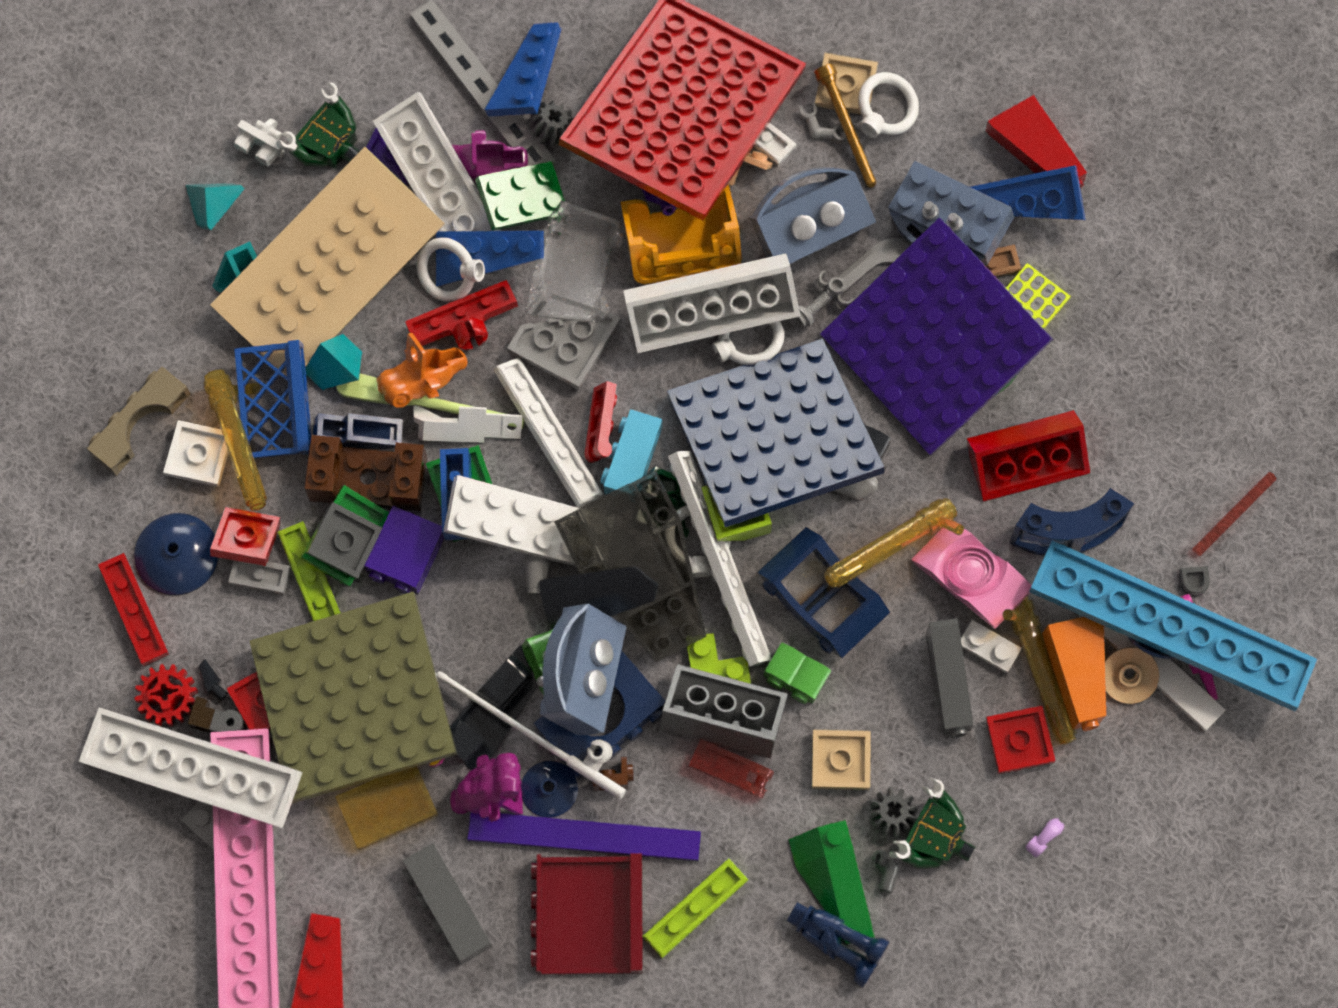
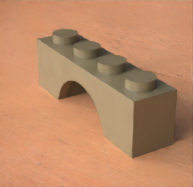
M162 366L158 371H153L147 377L145 385L140 391H135L130 395L126 402L127 405L120 412H116L110 417L108 426L101 433L98 432L91 438L87 448L91 456L117 476L135 456L130 445V435L136 422L143 416L153 412L173 414L189 397L190 392L187 386Z

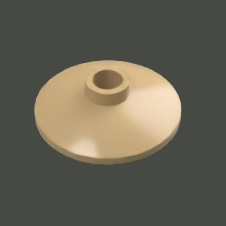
M1126 647L1113 652L1106 659V692L1113 699L1126 704L1139 703L1150 697L1157 688L1159 669L1151 655L1135 647ZM1127 669H1133L1135 674L1133 677L1127 678L1124 676V672Z

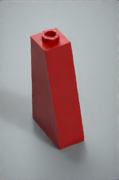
M1034 95L988 120L986 126L987 134L1031 171L1040 173L1075 165L1077 166L1080 189L1084 186L1087 175L1086 170Z

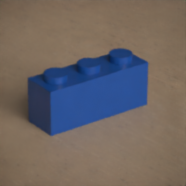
M468 448L440 449L442 533L445 540L469 539L443 531L454 477L459 475L472 479L471 455Z

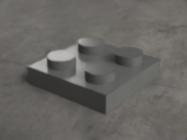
M331 502L306 554L357 579L382 527Z

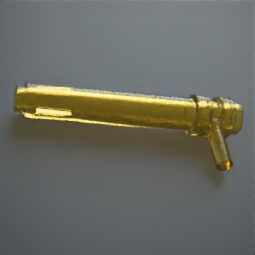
M213 370L204 376L205 381L203 383L206 394L210 395L208 397L210 407L215 411L245 505L252 511L260 510L266 506L267 496L236 406V396H239L238 385H232L230 376L224 370ZM248 383L245 386L246 395L258 394L261 391L259 383Z
M948 498L936 499L930 503L929 508L923 507L916 511L915 516L828 567L827 572L824 573L826 582L832 588L835 586L841 587L922 537L935 534L941 528H945L956 535H961L964 532V526L953 520L957 517V510L954 504Z
M1027 596L1014 610L1005 609L1002 615L1005 620L1013 621L1012 628L1014 634L1019 636L1055 740L1059 741L1060 745H1065L1076 740L1075 735L1077 731L1076 729L1072 730L1052 663L1040 631L1041 622L1033 611L1035 605L1033 600H1029Z

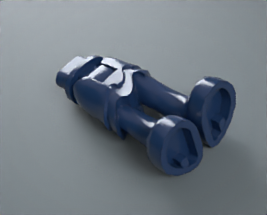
M799 902L796 903L787 919L788 923L797 927V933L802 931V936L819 948L826 956L828 955L833 960H835V957H838L853 967L855 970L854 981L862 988L869 980L890 943L885 938H871L846 926L843 919L824 910L816 909L813 906L807 908ZM843 940L858 947L863 952H865L867 956L842 944Z

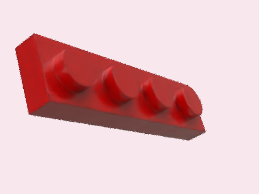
M122 553L98 564L143 667L170 655L126 555Z

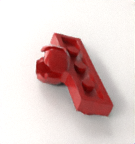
M504 280L405 321L409 333H413L421 346L446 336H453L459 348L472 350L474 348L470 342V337L474 336L478 347L484 344L488 338L484 322L489 318L518 307V303L508 281Z

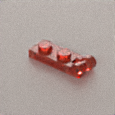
M700 739L689 764V767L761 799H763L766 793L764 788L767 781L771 780L774 774L773 770L702 739ZM749 772L757 775L754 783L746 780Z

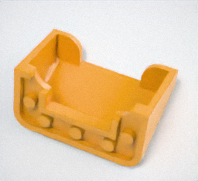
M729 184L704 221L681 209H676L674 214L670 216L664 215L663 212L650 213L648 204L642 200L621 202L633 277L638 283L650 284L737 265L742 261L739 225Z

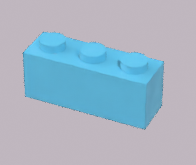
M631 409L628 417L622 418L618 433H622L619 443H613L612 454L609 456V458L613 459L610 469L605 467L600 483L604 484V494L637 503L663 428L662 419Z

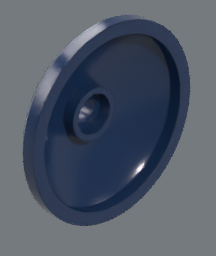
M173 513L159 517L142 531L137 540L134 552L136 569L142 580L157 592L167 595L191 593L202 587L211 578L217 567L219 557H213L210 554V548L215 535L204 521L189 514ZM171 546H178L177 552H169Z

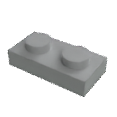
M234 560L228 583L233 586L285 596L291 567L267 562L266 566Z

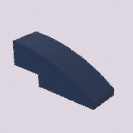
M318 413L313 421V435L340 437L343 447L395 448L396 442L402 443L403 419L348 413L346 416Z

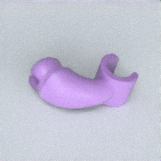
M1058 818L1049 820L1038 837L1035 836L1026 845L1027 851L1034 857H1038L1048 847L1046 844L1062 833L1064 823H1061Z

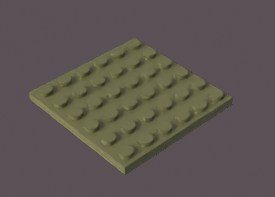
M414 592L249 641L279 765L302 772L291 804L457 755Z

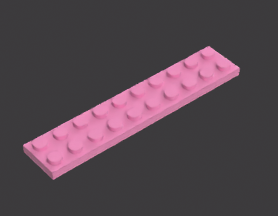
M269 729L211 732V743L271 762ZM213 806L219 1008H279L273 825Z

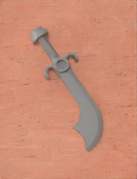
M904 238L883 240L868 250L842 274L832 278L829 282L822 280L826 272L825 270L821 271L818 277V285L822 289L827 290L809 304L807 308L799 306L800 316L793 318L794 321L802 328L812 325L814 323L813 315L831 300H837V304L840 307L847 308L854 301V298H851L849 301H843L841 299L843 294L874 267L882 264H892L911 244Z

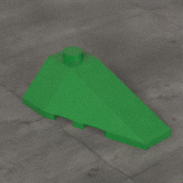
M846 820L819 826L788 839L796 869L824 911L843 919L844 924L849 928L875 938Z

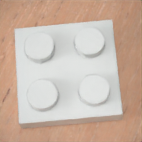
M178 420L163 471L164 475L219 487L233 439V433Z

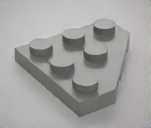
M595 305L586 308L584 311L561 314L539 323L532 324L531 322L519 327L507 347V351L580 390L621 322V319Z

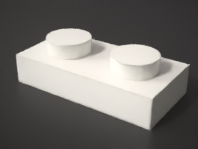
M974 620L970 622L961 638L964 650L1006 674L1022 649Z

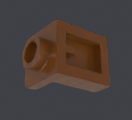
M621 757L622 773L616 774V770L612 769L599 771V773L628 790V782L634 781L633 764H627V757ZM593 783L594 791H606Z

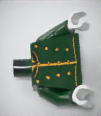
M327 82L328 86L331 87L330 95H326L322 88L319 89L320 96L329 99L330 103L325 101L296 136L289 131L283 132L282 135L288 139L287 145L281 140L276 142L278 148H288L290 154L305 166L325 167L328 165L334 168L342 158L349 163L360 152L353 146L357 141V126L352 112L340 96H336L338 89L332 82Z
M930 778L934 783L933 790L923 786L922 791L927 795L933 796V799L928 798L906 841H893L894 844L898 845L899 852H889V856L891 858H901L904 862L917 869L938 868L942 864L946 865L952 854L968 862L975 846L960 839L967 827L964 824V817L955 801L944 790L943 783L938 779Z

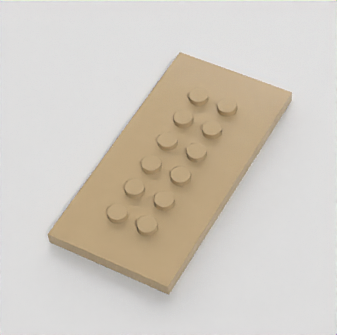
M364 147L210 305L252 346L300 340L304 345L305 366H307L319 344L336 337L422 247L435 236L445 223L379 159ZM285 350L274 351L267 359L277 369L285 361ZM285 368L282 373L287 376V370Z

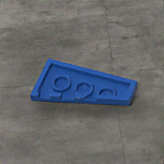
M558 22L532 25L484 109L488 117L538 113L561 33V27Z

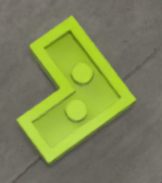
M714 633L686 637L690 668L751 684L748 662L744 657L718 660Z

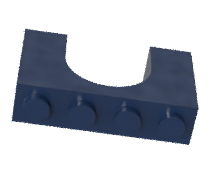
M621 650L613 689L622 699L625 712L621 723L615 730L602 736H578L543 716L533 724L535 730L543 739L569 756L573 755L584 761L587 756V749L591 746V743L595 740H602L610 744L612 759L622 750L620 745L626 740L634 741L643 733L642 727L649 721L654 724L662 718L666 701ZM600 747L597 751L598 757L603 752L602 747ZM567 766L578 780L583 777V775Z

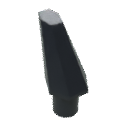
M204 659L199 665V672L205 695L208 696L212 693L218 700L223 701L227 697L228 692L219 685L221 679L216 675L206 659Z

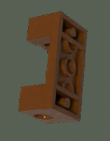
M312 435L305 491L312 502L331 503L341 486L345 485L381 508L391 509L392 506H395L402 510L421 511L428 459L425 447L421 444L396 442L395 452L343 447L340 437ZM365 472L376 474V479L372 484L361 482V476Z

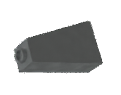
M958 618L929 622L925 636L943 735L950 734L951 738L963 737L967 735V731L972 730L973 718Z

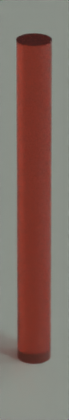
M1268 472L1192 550L1201 556L1277 480L1275 475Z

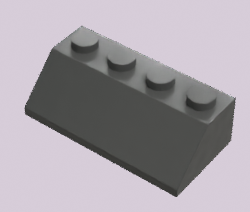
M677 664L663 708L660 729L771 759L788 694Z

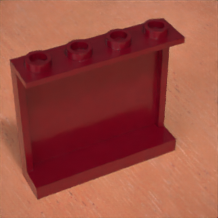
M630 853V856L542 857L541 854H537V862L531 863V879L537 880V891H531V909H537V920H531V938H536V950H531V967H536L537 974H643L642 853Z

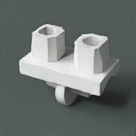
M271 118L266 123L258 120L255 127L243 120L237 125L239 134L234 145L236 149L244 154H248L254 144L258 145L261 148L255 157L260 163L269 167L277 157L282 159L286 153L277 147L276 142L281 138L282 133L276 130L277 121Z

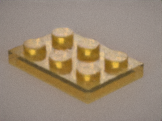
M418 767L371 780L335 797L358 850H362L438 816Z

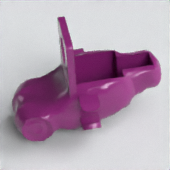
M476 130L475 133H471L470 144L452 145L475 185V179L478 176L528 166V154L525 148L520 146L508 147L499 141L486 140L485 130Z
M504 753L498 755L496 759L488 760L486 754L478 757L477 768L471 770L458 784L457 789L453 790L450 794L452 811L457 814H465L467 812L480 814L482 818L489 816L490 822L500 818V807L517 815L523 814L522 782L520 779L521 767L516 755Z

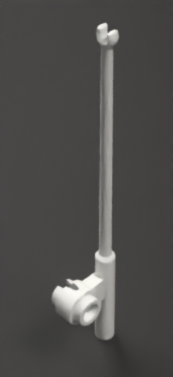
M439 671L436 674L437 679L447 683L564 760L567 766L619 800L625 795L626 789L598 772L602 764L608 762L612 757V748L609 743L602 740L593 741L587 749L586 758L584 761H581L573 755L569 756L449 678L445 673ZM600 747H602L603 752L598 757L597 751Z

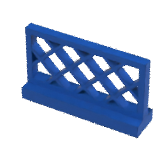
M291 340L288 343L234 349L244 459L309 454L312 431L303 343L300 340ZM285 350V361L279 369L267 361L274 351ZM267 352L263 357L260 354H258ZM255 354L261 360L249 372L243 367L242 355ZM264 363L276 371L266 385L254 376ZM285 368L287 370V376L282 373ZM243 371L248 374V376L245 378V380H244V373H243ZM279 375L288 381V388L281 397L269 388ZM252 378L263 386L253 400L245 394V386ZM267 390L278 398V401L268 412L257 404ZM288 395H289V403L285 401V398H286ZM246 399L251 402L248 406H246ZM282 402L290 408L291 414L284 424L272 416ZM254 406L266 414L256 427L248 422L247 414ZM269 418L281 426L271 440L259 431ZM290 423L292 425V431L287 428V426ZM248 426H250L253 429L250 435ZM286 430L293 436L294 448L281 449L274 442ZM258 433L268 443L262 451L251 452L250 441ZM272 445L277 448L276 450H269Z

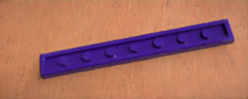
M471 813L468 841L621 855L642 853L643 857L699 861L701 831L500 813V818L493 822H490L489 816L482 818L480 814Z

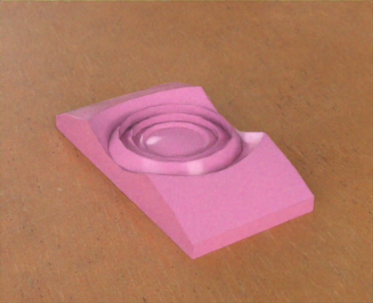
M949 521L911 559L922 571L994 629L1030 594L1029 590L1032 585L1014 567L988 550L972 533L952 521Z

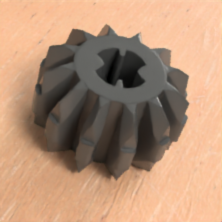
M553 100L549 104L542 101L538 113L530 114L531 118L528 122V129L532 130L531 137L539 138L540 144L547 142L550 148L554 144L560 146V137L573 121V118H571L572 111L564 110V104L560 106L555 105Z
M889 787L887 789L888 797L879 791L876 795L879 801L872 800L870 806L875 811L869 813V818L878 819L873 824L874 829H878L882 825L885 826L882 832L884 836H887L890 828L893 829L894 837H899V827L905 833H908L910 831L908 823L915 824L917 820L911 814L916 813L918 807L914 805L908 806L912 803L914 797L910 795L903 799L904 789H900L898 795H894L893 788ZM890 806L893 809L895 807L900 809L898 818H895L894 815L892 818L887 815Z

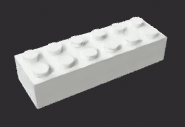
M787 254L623 290L637 353L800 316Z

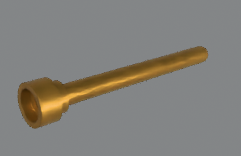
M834 63L824 65L814 71L817 82H821L822 86H825L866 186L873 188L876 186V179L835 81H837L836 75L838 73Z

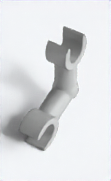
M813 102L811 103L813 111L811 114L804 113L802 106H800L799 116L807 122L812 138L833 139L839 144L847 141L846 137H840L836 134L837 131H844L841 124L835 125L834 128L819 126L816 119L817 107Z

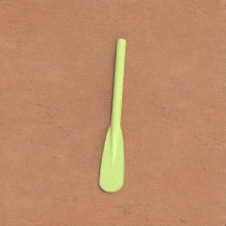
M359 374L358 381L336 386L338 393L344 397L388 404L384 399V395L378 391L377 378ZM427 396L421 399H412L406 405H418L458 415L459 406L473 407L437 398L429 399ZM486 410V413L504 414L500 412ZM522 418V429H523V428H524V425H525V421H524L523 418ZM510 423L507 426L516 427V424Z

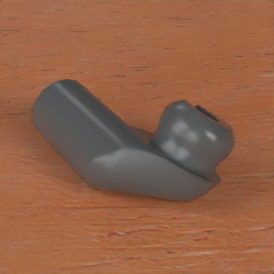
M879 849L874 852L872 857L873 862L882 873L878 889L892 893L898 876L899 866L895 859L889 856L888 851Z

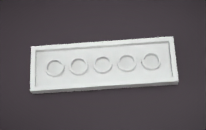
M420 92L415 93L373 121L416 196L445 223L439 231H491L479 191Z
M457 475L453 480L443 532L595 572L605 570L614 518Z

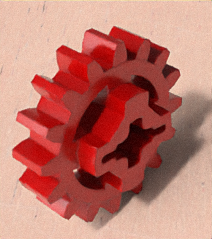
M160 664V671L156 672L151 667L149 669L151 676L146 677L142 675L140 677L144 684L143 686L137 685L135 687L141 695L134 697L137 703L142 704L138 708L141 714L147 712L145 716L147 721L151 722L155 718L157 726L161 727L165 720L172 727L174 719L177 718L179 722L183 723L182 715L184 713L191 715L189 706L194 705L195 702L192 695L198 694V690L196 687H190L195 681L192 677L186 678L188 673L185 669L177 673L176 665L172 664L170 669L167 670L164 664ZM170 678L180 681L183 686L173 685ZM155 682H157V684L154 686V688L151 689L152 685H153ZM165 690H169L171 693L168 695V700H163L161 697L165 695ZM183 700L182 704L175 710L176 705ZM150 704L161 706L162 713L153 710Z

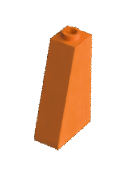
M1086 617L1050 624L1045 628L1042 635L1072 730L1082 728L1083 731H1090L1099 727V723L1106 717L1104 626Z

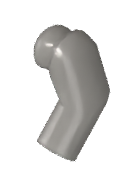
M872 477L837 489L835 492L855 500H862L875 493L878 487V480L876 477Z

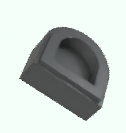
M1208 566L1179 569L1180 584L1186 594L1200 596L1206 592L1210 584Z

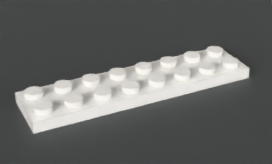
M98 708L79 762L280 828L284 826L302 776V772L102 708Z

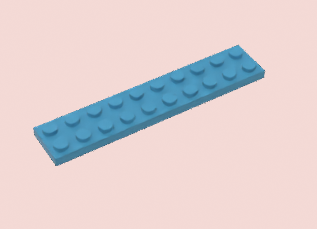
M1053 540L1029 590L1034 595L1294 712L1299 707L1317 661L1316 658Z

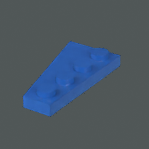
M1075 165L971 186V188L1012 207L1014 217L1086 220L1077 166Z
M438 231L436 233V238L455 240L468 251L472 259L482 260L485 274L544 259V231ZM436 250V287L464 280L460 274L462 262L450 250Z

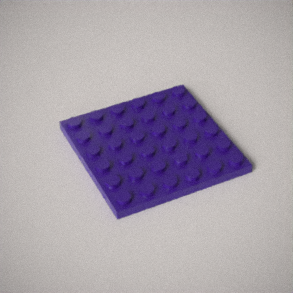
M938 218L820 333L930 455H933L1054 340L942 218Z

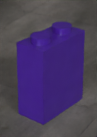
M392 506L364 565L366 572L369 574L368 577L381 584H384L385 581L395 585L394 588L404 594L410 592L419 594L445 539L442 533V526Z

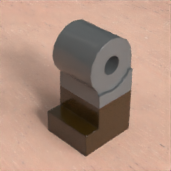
M196 696L188 721L190 728L207 733L241 731L245 729L244 720L237 711L227 710L222 712L209 708L210 703L207 699Z

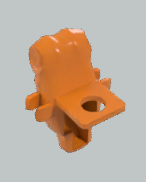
M408 333L406 350H404L406 354L405 360L394 368L384 370L377 377L378 391L384 395L385 401L397 408L406 406L412 399H421L424 396H427L429 399L439 397L437 390L446 386L453 375L467 367V357L457 347L447 350H424L413 333Z

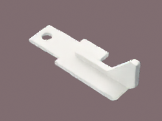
M413 406V419L415 423L419 424L418 439L424 441L484 443V437L521 439L522 415L486 413L487 408L459 406L458 418H441L420 406ZM510 423L516 424V428L514 430H509L507 428V425Z

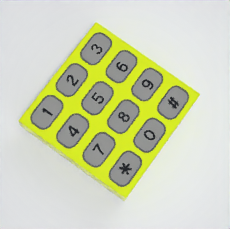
M1028 263L1006 287L1044 329L1071 297Z

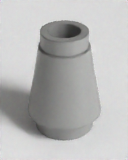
M525 554V560L522 563L527 594L541 595L539 582L547 578L550 562L548 559Z

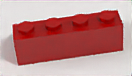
M1074 410L966 438L970 462L983 502L1090 474L1084 425Z

